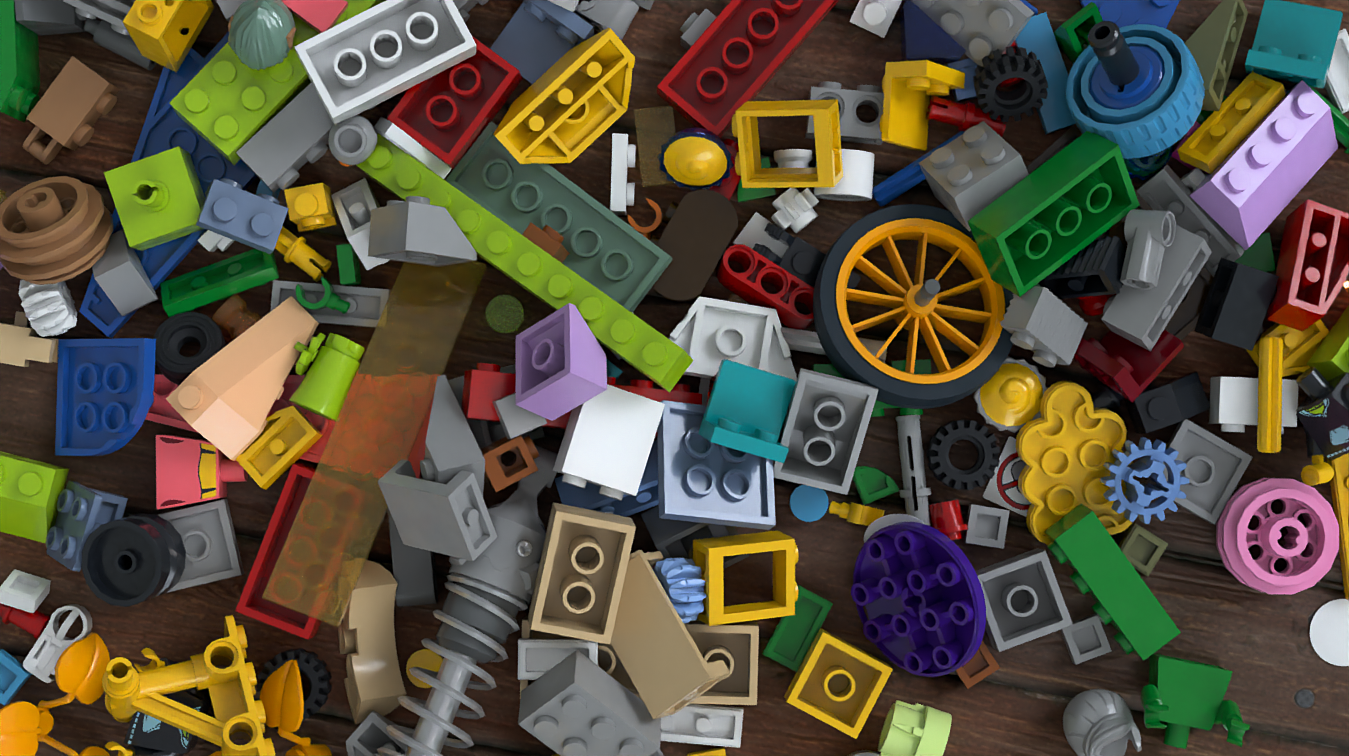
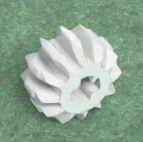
M20 280L18 294L22 300L21 305L24 308L26 317L30 321L31 327L36 330L37 334L41 337L59 335L76 326L77 311L74 306L75 302L65 281L56 284L37 285Z

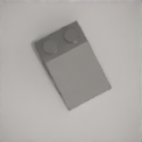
M801 368L778 438V442L788 447L789 450L784 463L773 460L774 478L847 495L879 389L865 383Z
M437 376L425 441V459L420 460L422 477L424 480L447 484L461 470L473 472L483 497L484 456L446 376Z

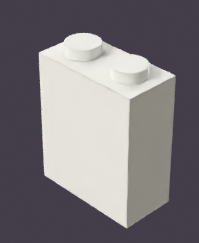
M607 384V390L572 409L553 471L564 474L562 482L580 488H585L588 482L601 487L599 494L622 501L623 495L636 496L665 404Z

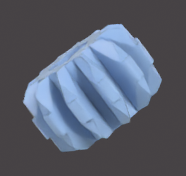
M684 557L666 558L663 561H657L653 571L682 622L685 624L697 620L699 613L704 611L703 599L707 597L703 587L706 581L701 579V568L695 566L693 559H685Z

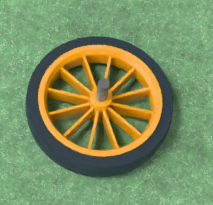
M904 204L883 208L866 215L849 227L833 243L821 264L815 282L813 317L822 348L833 366L845 379L878 388L876 400L901 408L928 409L951 404L972 394L986 384L999 370L1013 345L1010 340L1012 334L1004 329L1000 322L1004 320L1003 315L1007 313L1006 308L1011 305L1009 301L1014 298L1012 295L1014 293L991 279L972 231H968L954 217L952 212L928 205ZM918 240L914 286L894 241ZM927 243H931L948 251L953 256L935 279H929L923 284ZM882 245L899 284L865 259L863 255L873 248ZM957 258L970 271L975 280L938 293L940 291L939 279ZM855 266L892 296L847 288L848 279L853 267ZM979 288L985 312L937 303ZM846 300L890 307L892 311L851 325ZM940 316L983 323L984 329L979 344L976 345ZM895 319L898 324L897 328L874 356L862 344L856 332ZM901 328L909 330L905 372L895 369L878 359ZM933 328L971 357L964 363L951 369ZM919 329L939 373L914 374Z

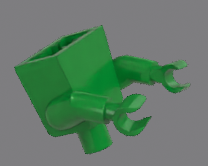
M1156 653L1150 656L1149 684L1142 688L1140 701L1144 708L1145 727L1166 728L1163 744L1186 749L1190 727L1210 731L1213 724H1223L1224 728L1228 730L1226 741L1242 747L1243 735L1246 730H1249L1250 725L1243 722L1239 706L1235 702L1223 700L1232 676L1231 670ZM1159 721L1167 722V726L1161 724Z

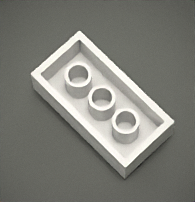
M386 0L294 47L303 68L336 126L476 55L477 45L453 0Z

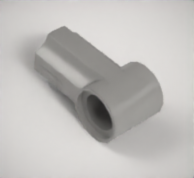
M1136 209L1129 211L1124 226V235L1128 245L1120 278L1124 285L1140 290L1157 288L1165 247L1171 246L1175 237L1176 221L1173 212Z

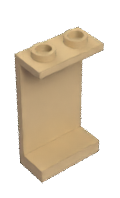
M638 550L631 553L610 643L652 718L657 719L677 713L731 673L723 660L706 663L652 569L657 561L664 558L661 551L644 553L643 550Z

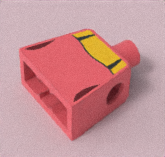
M156 435V509L173 508L227 497V482H247L248 473L238 461L227 459V456L208 440L177 435Z

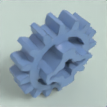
M1141 437L1138 447L1133 442L1127 440L1125 441L1126 451L1124 453L1116 449L1112 451L1117 459L1115 463L1105 462L1103 465L1107 470L1111 471L1110 476L1101 478V483L1111 488L1103 496L1108 501H1115L1111 508L1118 514L1124 512V517L1131 522H1134L1138 516L1141 522L1149 524L1151 515L1163 521L1165 520L1163 510L1168 508L1176 512L1178 508L1173 502L1175 498L1185 499L1187 496L1179 490L1180 485L1189 483V478L1180 475V472L1187 465L1181 460H1175L1179 454L1177 450L1171 447L1166 449V443L1158 439L1152 445L1149 439ZM1140 457L1139 461L1130 464L1133 460ZM1165 466L1168 472V481H1166L1163 473ZM1133 476H1137L1139 478L1150 477V479L1156 482L1157 484H1140V482L1134 479ZM1122 480H1124L1127 487L1125 496L1121 486Z

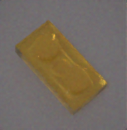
M673 106L634 109L642 188L681 184V182L675 180L667 172L664 165V153L669 145L676 141Z

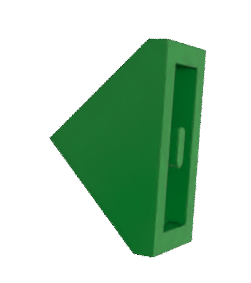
M1093 2L1086 5L1054 32L1057 44L1073 64L1078 56L1090 45L1088 42L1090 29L1095 24L1103 21L1097 5Z

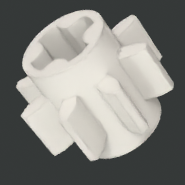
M808 187L801 193L797 188H789L772 202L777 212L771 218L782 230L790 226L795 233H798L818 217L813 207L817 205L819 200Z

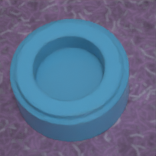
M801 484L792 491L789 498V506L792 513L802 521L813 522L819 520L828 509V496L823 489Z

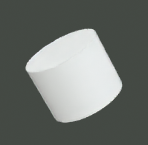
M842 149L843 178L835 187H814L815 197L837 201L872 200L875 154L860 150Z

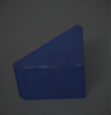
M907 0L899 12L902 61L929 60L937 64H949L959 61L966 50L911 0Z

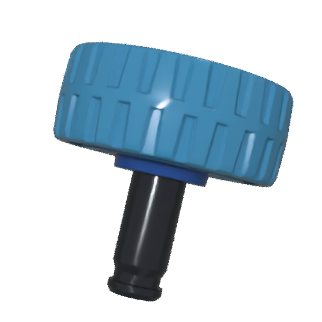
M1102 21L1095 24L1088 33L1090 45L1076 59L1066 82V102L1077 127L1082 134L1088 131L1118 144L1125 159L1146 157L1172 146L1196 122L1205 96L1201 72L1187 45L1178 35L1156 25L1136 24L1118 28L1112 21Z

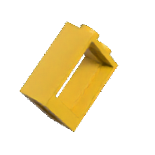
M135 0L123 20V24L142 56L177 73L214 10V5L211 0ZM183 28L189 29V33L186 35H182L180 32Z
M838 99L748 101L735 111L736 114L732 117V133L735 138H738L739 152H737L735 157L736 174L741 176L742 188L835 187L843 178ZM813 116L817 167L761 168L757 117Z
M777 530L693 540V561L695 566L701 568V579L706 581L703 586L704 593L707 595L703 599L704 611L699 613L697 619L708 626L795 615V602L798 599L795 564L798 562L799 557L795 539ZM773 551V601L724 606L723 557Z

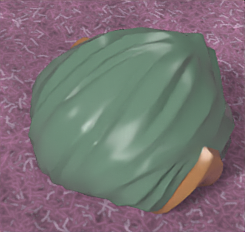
M246 0L238 7L228 22L229 46L241 62L251 69L265 70L267 67L282 63L283 58H286L287 53L293 48V38L297 30L292 13L282 0Z

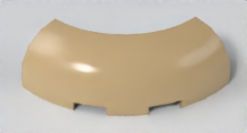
M349 558L342 559L339 572L337 599L343 601V622L338 623L340 654H348L346 658L348 678L344 679L348 701L355 724H361L373 710L382 716L392 712L400 705L398 698L406 696L407 693L399 668L395 642L394 606L398 583L391 572L380 564L366 559Z

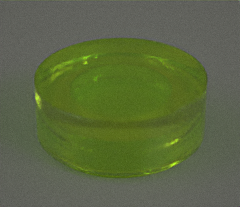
M499 295L488 303L485 317L488 325L493 330L502 334H510L522 326L525 311L520 301L515 297Z

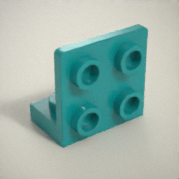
M1265 0L1252 50L1249 49L1245 62L1246 73L1250 74L1253 71L1267 78L1297 84L1303 80L1308 86L1324 89L1343 13L1341 11L1289 1Z
M723 359L720 363L698 434L709 442L784 463L789 448L778 442V438L796 382L784 376Z

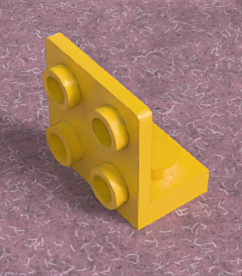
M929 60L886 62L885 75L882 79V91L884 93L883 114L879 122L882 141L917 151H926L929 121L926 119V113L929 111L927 108L930 95L946 96L949 95V89H964L965 73Z

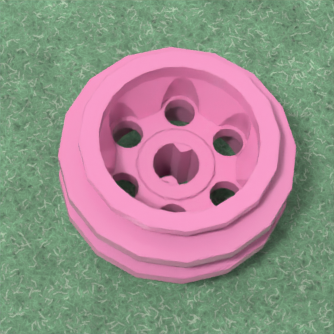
M1261 478L1241 486L1229 498L1216 522V546L1224 567L1240 583L1267 594L1292 595L1313 587L1330 571L1339 550V524L1331 504L1315 488L1295 479ZM1276 499L1282 501L1284 505L1283 511L1280 514H1275L1271 510V504ZM1300 514H1302L1304 518L1306 527L1300 521L1297 520V517ZM1255 515L1259 519V526L1255 530H1250L1248 525L1252 516ZM1282 527H1285L1288 531V534L1284 537L1286 541L1284 546H1280L1277 541L1282 536L1279 531ZM1254 544L1258 545L1261 550V554L1257 559H1253L1248 550ZM1278 558H1283L1287 563V567L1277 572L1274 569V563Z

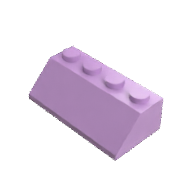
M1301 80L1286 92V95L1189 195L1244 250H1247L1338 149L1330 107Z

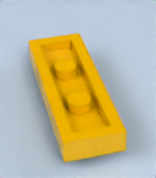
M1252 71L1222 102L1220 110L1214 111L1177 150L1180 160L1211 174L1286 95L1284 85Z

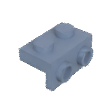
M223 178L219 181L213 179L205 192L206 198L196 225L271 254L275 249L289 208L279 205L280 201L273 196L262 193L254 195L242 190L243 186L233 180Z

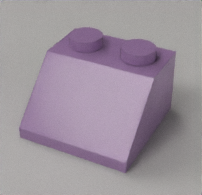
M568 303L516 335L517 406L553 421L607 390L606 353L575 305Z

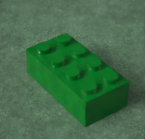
M1086 131L967 222L991 279L1021 297L1123 219L1130 210L1140 206L1119 145L1100 135Z

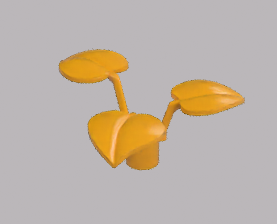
M91 632L85 638L72 643L59 657L55 668V679L59 689L67 693L66 696L50 701L41 700L38 706L25 701H17L0 709V756H35L38 750V741L45 742L68 756H110L105 749L97 746H88L78 755L72 748L48 736L54 724L53 716L49 712L50 708L68 704L75 697L80 703L89 705L98 700L104 693L102 677L106 671L107 664L111 660L108 649L98 634Z
M289 660L274 671L261 688L260 699L265 710V724L272 728L278 727L279 736L298 744L288 750L285 756H332L331 750L327 745L310 744L311 740L309 737L301 738L291 733L296 732L302 723L304 700L297 660ZM222 751L214 752L209 756H222Z

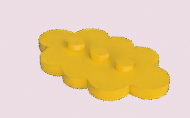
M1060 381L1052 384L1044 392L1041 399V418L1027 422L1019 430L1016 437L1015 448L1019 458L1026 464L1018 477V487L1020 493L1031 502L1026 516L1029 532L1038 541L1049 545L1052 542L1044 531L1080 504H1083L1095 513L1110 535L1125 531L1132 522L1124 517V512L1118 514L1111 508L1115 501H1108L1103 496L1111 488L1101 483V478L1110 476L1111 472L1103 466L1104 463L1110 462L1114 464L1117 460L1112 451L1116 449L1124 453L1121 450L1126 441L1127 433L1124 421L1118 414L1106 408H1094L1091 395L1083 386L1072 381ZM1122 480L1121 486L1123 494L1125 496L1127 487L1125 485L1124 480Z

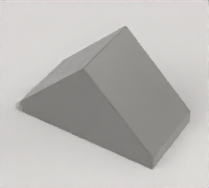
M121 229L111 234L108 248L104 255L92 266L94 279L119 313L125 316L158 300V297L134 248L129 247L124 230Z

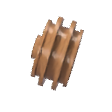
M68 176L48 177L30 183L14 192L0 205V262L11 276L37 285L56 284L74 278L90 269L104 255L110 244V235L113 232V217L104 206L102 195L93 185L82 183L79 179Z

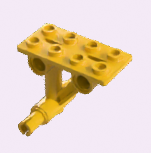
M233 615L225 617L224 638L211 642L206 647L204 653L190 656L189 661L139 673L132 667V663L123 657L114 658L107 664L106 671L102 677V687L106 694L105 706L116 721L127 723L139 711L221 746L222 756H275L272 739H264L263 737L266 715L262 700L254 701L253 697L256 695L255 685H257L254 666L252 662L245 663L244 661L247 658L245 648H248L243 625H235ZM226 665L228 667L225 669H219L215 666ZM197 687L198 691L208 688L215 718L162 695ZM235 739H244L248 743L245 745H236L232 741Z

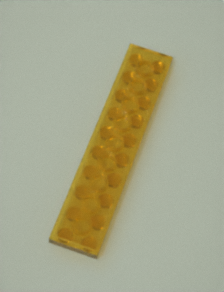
M470 261L437 267L410 262L403 263L262 596L264 600L339 628L388 509L378 480L400 460L409 459L434 398L437 376L444 374L486 272V264Z

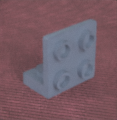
M522 0L523 3L490 48L517 68L522 78L530 84H533L571 48L595 35L593 26L575 13L548 0Z

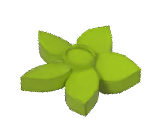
M320 332L316 337L312 336L309 347L300 342L296 343L294 348L301 352L296 364L297 374L302 376L311 362H314L319 352L318 348L326 335Z

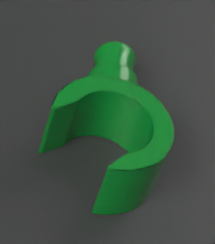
M321 276L325 294L322 300L317 303H310L305 297L302 285L297 284L296 297L302 306L311 310H321L328 307L332 310L336 309L342 312V314L347 313L350 303L342 300L339 295L334 293L332 284L325 277Z

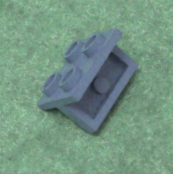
M69 480L66 489H63L58 497L57 510L59 512L55 526L49 529L46 537L47 555L68 569L80 572L82 550L89 535L100 525L121 519L128 498L118 494L87 488L78 482Z

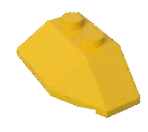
M608 27L571 48L512 103L493 135L519 164L571 163L627 111L635 56L613 30Z

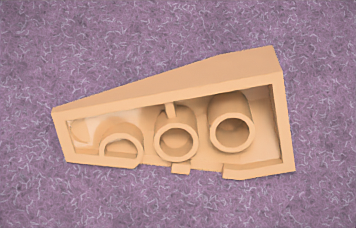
M290 296L195 369L166 400L192 428L228 458L235 461L264 430L268 422L265 419L275 400L280 399L285 389L282 386L292 367L297 364L301 352L296 350L294 346L297 342L305 346L308 345L319 324L318 321L293 296Z

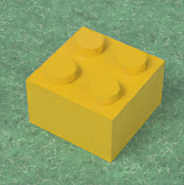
M820 628L784 698L787 703L857 739L893 668L886 662Z

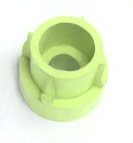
M896 700V703L892 704L881 731L878 744V752H881L880 756H943L951 728V714L918 703L911 705Z

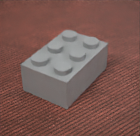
M578 650L521 691L518 725L560 756H650L660 749L661 718L653 719L640 698Z

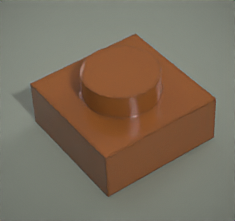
M530 223L522 234L561 263L569 255V252L561 244L565 238L548 225H545L541 230L533 223Z
M982 640L974 657L967 664L955 670L964 686L969 689L1000 669Z

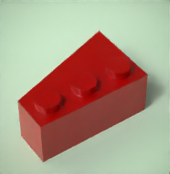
M1307 199L1287 216L1275 273L1276 276H1279L1276 285L1277 292L1273 302L1269 305L1267 320L1303 332L1325 316L1349 273V213Z

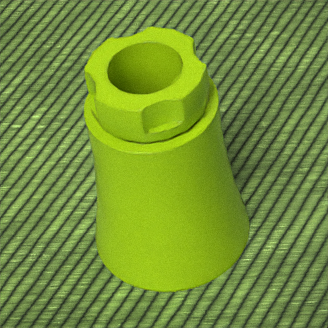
M330 333L325 346L320 347L313 364L289 401L319 416L340 423L348 392L361 364L358 361L362 357L365 348L343 336Z

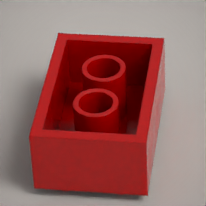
M474 37L473 39L477 45L476 55L409 88L387 117V120L394 123L452 168V170L490 121L493 120L523 79L517 68Z

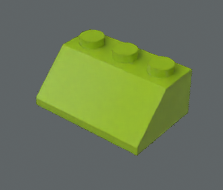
M0 451V532L46 543L48 531L55 525L58 514L57 501L65 487L69 469Z

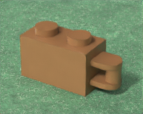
M72 56L26 119L36 126L24 141L23 149L47 165L56 157L63 146L74 151L78 146H84L94 133L93 125L101 115L105 116L116 104L117 97L115 95L120 89L85 63ZM46 133L53 138L48 146L41 143Z

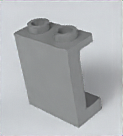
M402 459L378 480L404 545L474 561L498 537L473 472L461 470L447 484L416 478L410 461Z

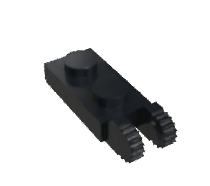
M768 223L764 231L774 240L787 245L786 252L780 258L771 249L758 243L755 244L753 250L814 288L818 272L826 254L799 237H793L776 225ZM851 271L847 288L855 289L861 277Z

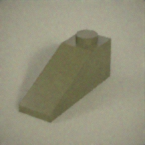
M1223 0L1185 42L1199 67L1204 81L1205 96L1201 110H1220L1248 16L1243 0Z

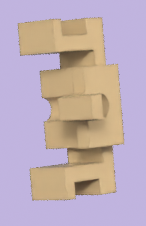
M16 311L14 324L0 322V363L29 367L30 360L58 363V339L34 337L37 336V332L32 327H28L29 319L26 317L25 312Z

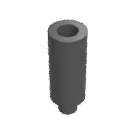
M87 19L84 30L94 35V43L149 71L156 66V62L142 56L130 35L114 31L110 27L111 23L105 20Z

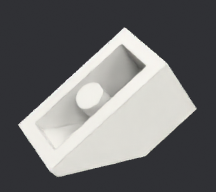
M366 178L332 194L331 197L346 237L366 270L388 262L389 259L368 256L371 209L380 208V205Z

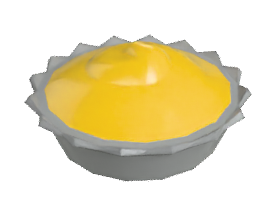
M1007 357L995 375L981 388L976 390L973 398L977 403V412L984 416L986 424L994 425L999 431L1009 430L1013 433L1017 432L1027 422L1041 418L1040 404L1042 396L1047 390L1045 386L1046 377L1039 374L1037 366L1028 364L1024 358L1015 360Z

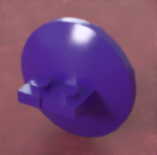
M917 522L895 523L880 529L868 538L857 556L853 574V586L851 588V596L856 603L865 637L874 643L890 661L914 675L925 677L943 676L967 664L978 651L984 636L986 605L980 581L966 555L945 534L931 526ZM864 605H865V607H866V609H867L868 616H869V620L867 619V617H866V615H865V612H864V609H863V606H864Z

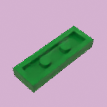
M252 249L160 283L162 304L169 318L176 314L191 312L203 305L227 299L236 293L255 286L265 285L269 281L279 278L274 252L268 254L258 249Z

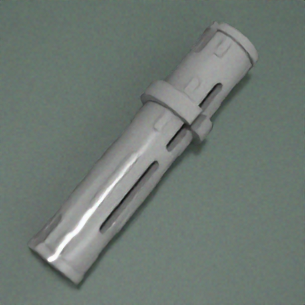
M920 415L898 416L895 419L897 421L903 490H900V498L905 500L906 515L916 517L930 526L928 495H931V487L927 488ZM909 437H911L914 470H912ZM913 477H915L918 511L916 510Z

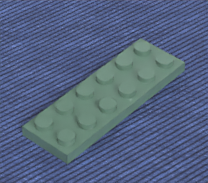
M490 121L445 181L521 235L530 223H533L541 230L545 225L550 226L565 238L561 244L569 252V255L562 264L632 313L672 262L673 258L549 164H519L493 135L498 126Z

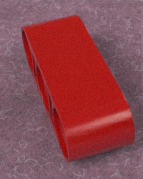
M735 244L725 251L716 269L718 281L725 288L754 306L776 309L780 322L791 329L804 330L810 327L814 322V288L748 246ZM728 262H739L744 267L745 272H734L729 267ZM761 282L772 283L776 287L777 293L770 294L762 288ZM794 303H804L809 308L810 314L804 315L799 313Z

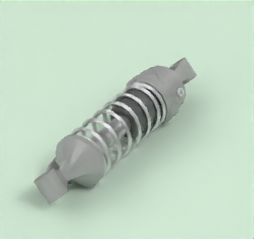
M535 445L540 456L534 459L538 471L519 480L517 490L506 501L487 507L498 537L474 561L450 556L449 562L451 567L448 572L450 575L447 576L449 581L444 583L446 589L450 591L442 610L437 609L433 611L434 616L441 620L436 634L437 640L429 638L421 640L424 647L443 656L444 659L438 672L420 667L409 669L414 677L431 685L432 689L427 701L409 696L398 698L399 703L403 707L420 716L415 729L398 725L386 727L389 735L408 745L405 755L380 747L377 749L378 754L375 753L374 756H443L440 754L443 745L456 748H468L474 745L471 737L452 723L455 716L466 719H479L485 716L482 707L464 695L465 690L470 688L488 691L497 687L494 678L476 666V663L486 664L488 662H500L508 659L507 653L501 644L506 643L509 634L520 630L515 620L518 611L528 609L527 605H530L547 532L538 515L537 497L545 487L551 488L557 473L553 471L557 453ZM472 673L479 676L487 683L470 681ZM462 702L474 711L461 710L458 708L460 703ZM450 732L461 740L447 738V735Z

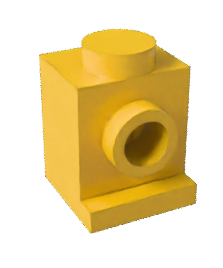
M323 182L284 190L287 208H289V219L297 224L299 233L337 225L331 190Z

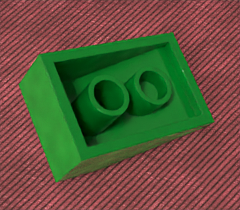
M0 0V112L25 123L27 116L40 100L39 95H37L40 90L38 34L16 21L14 0Z

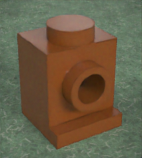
M519 435L512 439H507V436L482 449L480 448L485 459L484 474L495 492L538 471L534 459L540 456L529 435L525 438ZM508 450L513 451V461L508 464L502 463L501 455Z

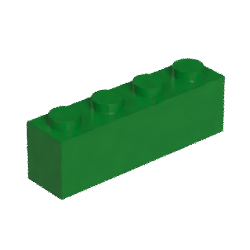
M1080 504L1044 531L1052 542L1047 546L1048 550L1061 565L1067 562L1074 572L1069 576L1070 580L1083 595L1087 592L1096 602L1091 606L1092 610L1103 624L1111 623L1118 632L1113 638L1127 655L1133 652L1144 661L1181 633L1091 509Z

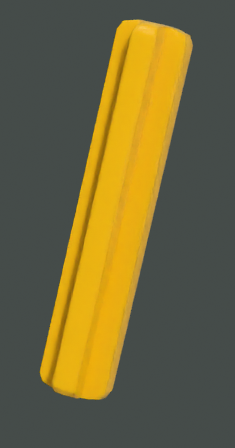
M1263 337L1259 340L1257 449L1262 453H1278L1281 450L1283 340L1279 337Z

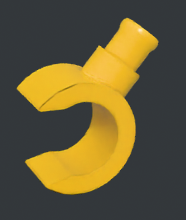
M832 501L829 506L830 514H837L839 517L847 519L846 521L865 526H869L878 518L883 517L885 510L853 502L851 504L845 502L841 504Z

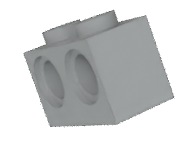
M828 81L819 82L818 87L811 86L808 100L838 99L842 142L882 145L884 141L881 139L882 133L879 122L883 114L884 93L880 92V87L858 85L857 90L841 89L842 84ZM860 105L871 106L876 112V120L871 123L860 121L856 115V108ZM807 116L805 138L815 139L813 116Z

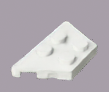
M699 296L688 310L682 322L670 334L669 339L684 349L693 359L684 375L715 380L721 361L727 359L793 379L795 382L797 381L790 358L791 353L787 341L784 339L776 309Z

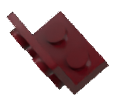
M1164 330L1150 352L1109 331L1099 342L1092 337L1087 341L1081 338L1073 358L1086 372L1133 402L1184 348V344L1179 338Z

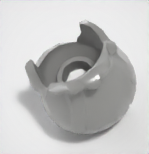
M1099 688L1090 689L1077 694L1067 704L1063 714V731L1067 742L1077 756H1124L1128 739L1132 741L1137 752L1142 750L1139 729L1133 721L1128 705L1116 692Z

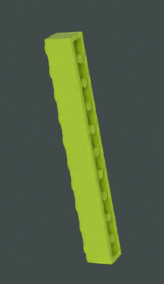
M379 133L377 134L375 150L371 156L364 162L356 164L371 179L402 201H406L408 196L429 198L430 205L445 207L476 250L477 255L555 311L568 303L575 305L598 342L669 393L693 362V359L684 349Z

